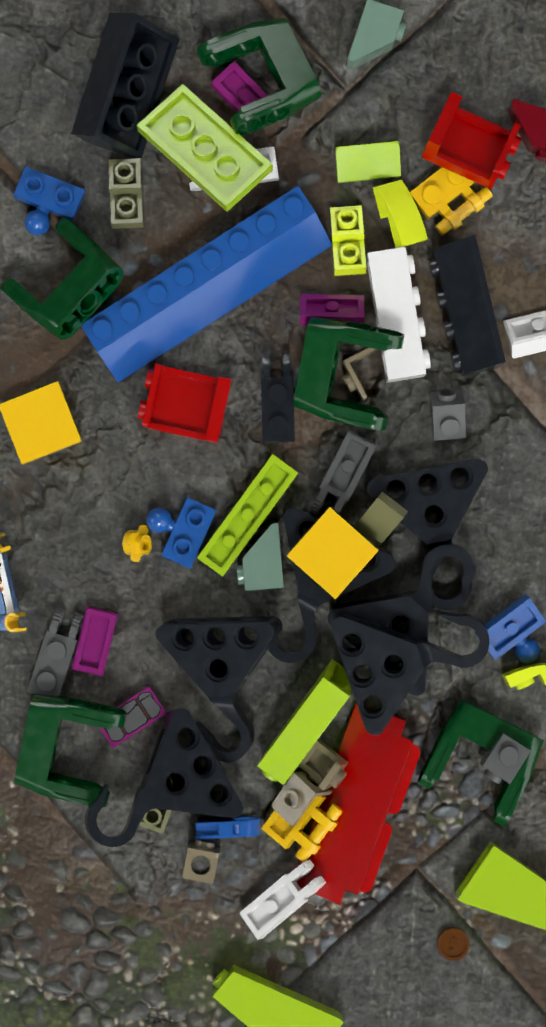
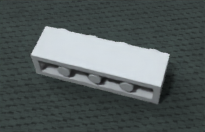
M406 247L369 252L366 256L377 327L398 331L405 335L402 349L381 350L386 383L424 377L426 369L431 368L428 349L422 350L421 337H425V326L423 318H417L415 306L420 305L418 286L412 287L410 274H415L413 255H407Z

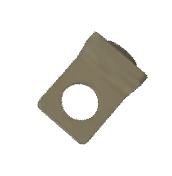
M367 348L345 359L342 363L346 371L342 377L349 391L356 390L361 401L366 400L367 395L351 364L375 353L378 349Z
M305 771L293 772L271 805L291 826L298 823L315 797L330 795L333 791L332 788L323 791L313 785L309 780L315 782L318 786L320 783Z
M196 839L195 842L189 841L183 878L212 884L221 847L214 846L215 842L206 839ZM197 856H205L210 861V869L204 874H197L192 869V860Z

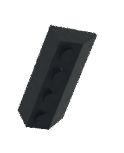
M110 13L71 134L94 146L141 159L147 139L138 132L137 124L159 105L180 39L135 13Z
M471 235L435 248L432 252V258L428 259V265L432 278L437 277L440 289L435 290L439 309L445 308L447 320L443 321V328L446 339H452L455 351L450 352L454 371L459 370L461 377L498 369L506 360L476 235Z

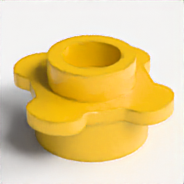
M140 525L138 530H128L123 537V550L127 555H130L133 562H139L144 554L148 555L151 552V538L147 535L148 528L146 525Z

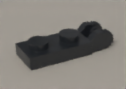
M290 352L283 353L281 357L283 378H271L272 357L270 353H263V378H261L263 443L295 442L293 378H291Z

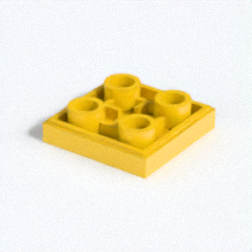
M58 381L0 404V411L22 465L82 442Z
M329 507L288 553L287 557L336 599L379 550Z

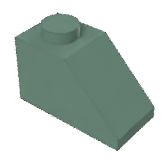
M367 0L347 59L346 68L354 69L392 50L395 40L402 41L407 25L406 22L402 21L404 10L373 0Z
M273 523L242 558L243 565L237 566L238 585L244 584L245 591L284 588L278 523Z

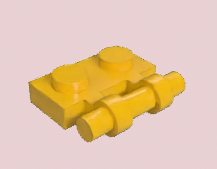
M443 167L410 192L415 204L428 220L436 213L442 216L443 220L435 225V228L442 236L449 230H456L460 227L463 219L474 211L476 213L485 207L484 203L493 197L487 187L482 188L477 193L473 192L470 187L476 182ZM461 195L466 202L456 210H451L448 204Z
M325 795L317 796L296 825L291 826L274 810L261 829L285 849L290 848L293 842L296 841L301 845V848L295 856L300 861L305 862L311 854L315 855L321 848L320 842L328 831L332 832L338 824L336 820L343 810L336 804H332L329 810L324 812L319 807L327 797ZM313 818L318 822V825L310 835H307L302 830L310 819Z

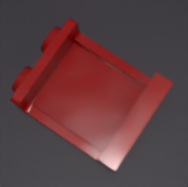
M451 92L421 158L492 189L496 179L503 180L511 162L507 161L506 158L508 153L514 156L522 138L517 136L521 124L515 122L512 129L507 130L458 108L463 97Z
M155 363L154 370L148 369L145 388L150 390L147 401L142 400L140 403L138 419L143 420V428L218 444L232 380L197 374Z

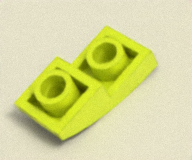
M402 180L373 187L380 218L388 217L395 248L428 240L419 210Z
M362 205L330 207L334 276L366 274Z
M546 663L527 665L502 674L506 685L510 688L516 686L517 690L535 682L533 677L538 676L540 682L546 685Z

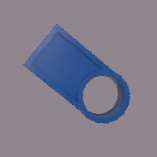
M260 817L197 819L195 822L196 839L237 838L261 835Z

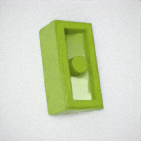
M399 141L335 147L338 183L401 177Z

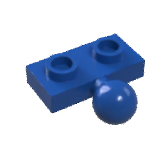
M25 167L13 196L16 200L36 207V210L27 214L24 223L25 228L30 234L39 236L45 234L50 227L48 213L59 217L64 216L69 221L74 222L85 196V190Z
M186 497L176 520L172 519L171 514L165 508L157 507L152 509L146 518L149 529L156 533L171 532L160 556L191 569L216 510Z
M526 594L485 624L490 638L488 652L494 660L514 646L515 656L522 663H533L540 655L538 643L526 637L546 623V620Z

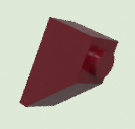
M513 99L508 110L513 123L521 124L518 133L527 151L535 154V159L546 163V109Z

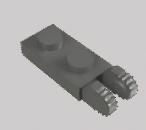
M351 431L347 432L319 487L321 490L310 510L311 513L316 515L320 511L326 494L330 493L339 498L335 506L332 507L339 515L344 503L349 501L377 447L376 444Z
M56 608L50 629L46 631L27 692L42 695H61L78 643L76 638L83 615L76 613L71 621L69 636L57 633L64 618V609Z

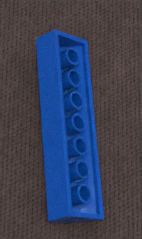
M297 186L87 320L81 327L119 383L332 246V243L316 212L300 187Z

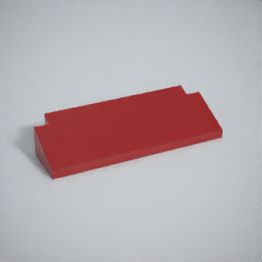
M355 702L337 752L349 762L344 768L347 775L337 788L330 787L333 790L332 793L325 795L327 798L319 807L324 812H327L332 804H336L343 812L336 820L338 824L332 832L328 831L320 842L321 848L315 855L311 854L308 858L314 864V867L307 875L296 881L300 888H304L314 878L322 876L326 884L315 894L339 905L345 890L358 895L359 892L366 893L372 889L392 834V827L389 823L385 822L388 813L397 814L400 811L420 756V749L413 744V740L401 736L406 723L404 718L393 715L381 734L371 735L365 729L357 703ZM314 819L311 824L308 835H310L312 831L315 829V827L318 825V822ZM298 860L296 868L303 862Z

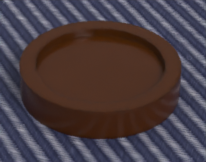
M447 928L438 936V950L448 960L456 961L462 959L469 950V939L466 933L459 928Z

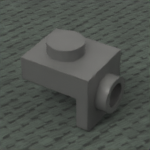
M443 388L437 392L429 393L432 406L434 441L466 438L465 402L461 390Z
M501 733L485 759L482 758L480 762L486 768L483 774L500 784L502 779L511 784L531 751L506 734Z

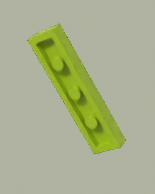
M272 454L197 558L223 577L298 475V472Z

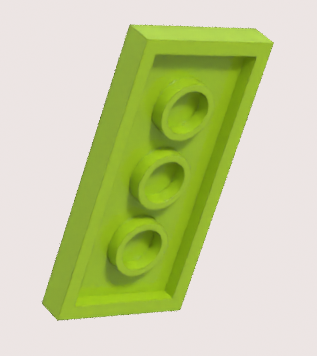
M183 84L137 124L138 132L226 212L273 171V164L241 135H236L232 127Z

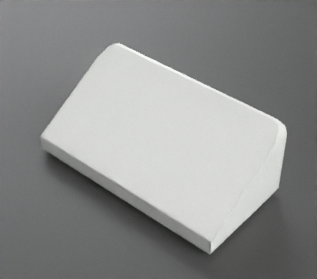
M546 310L503 320L512 358L546 351Z

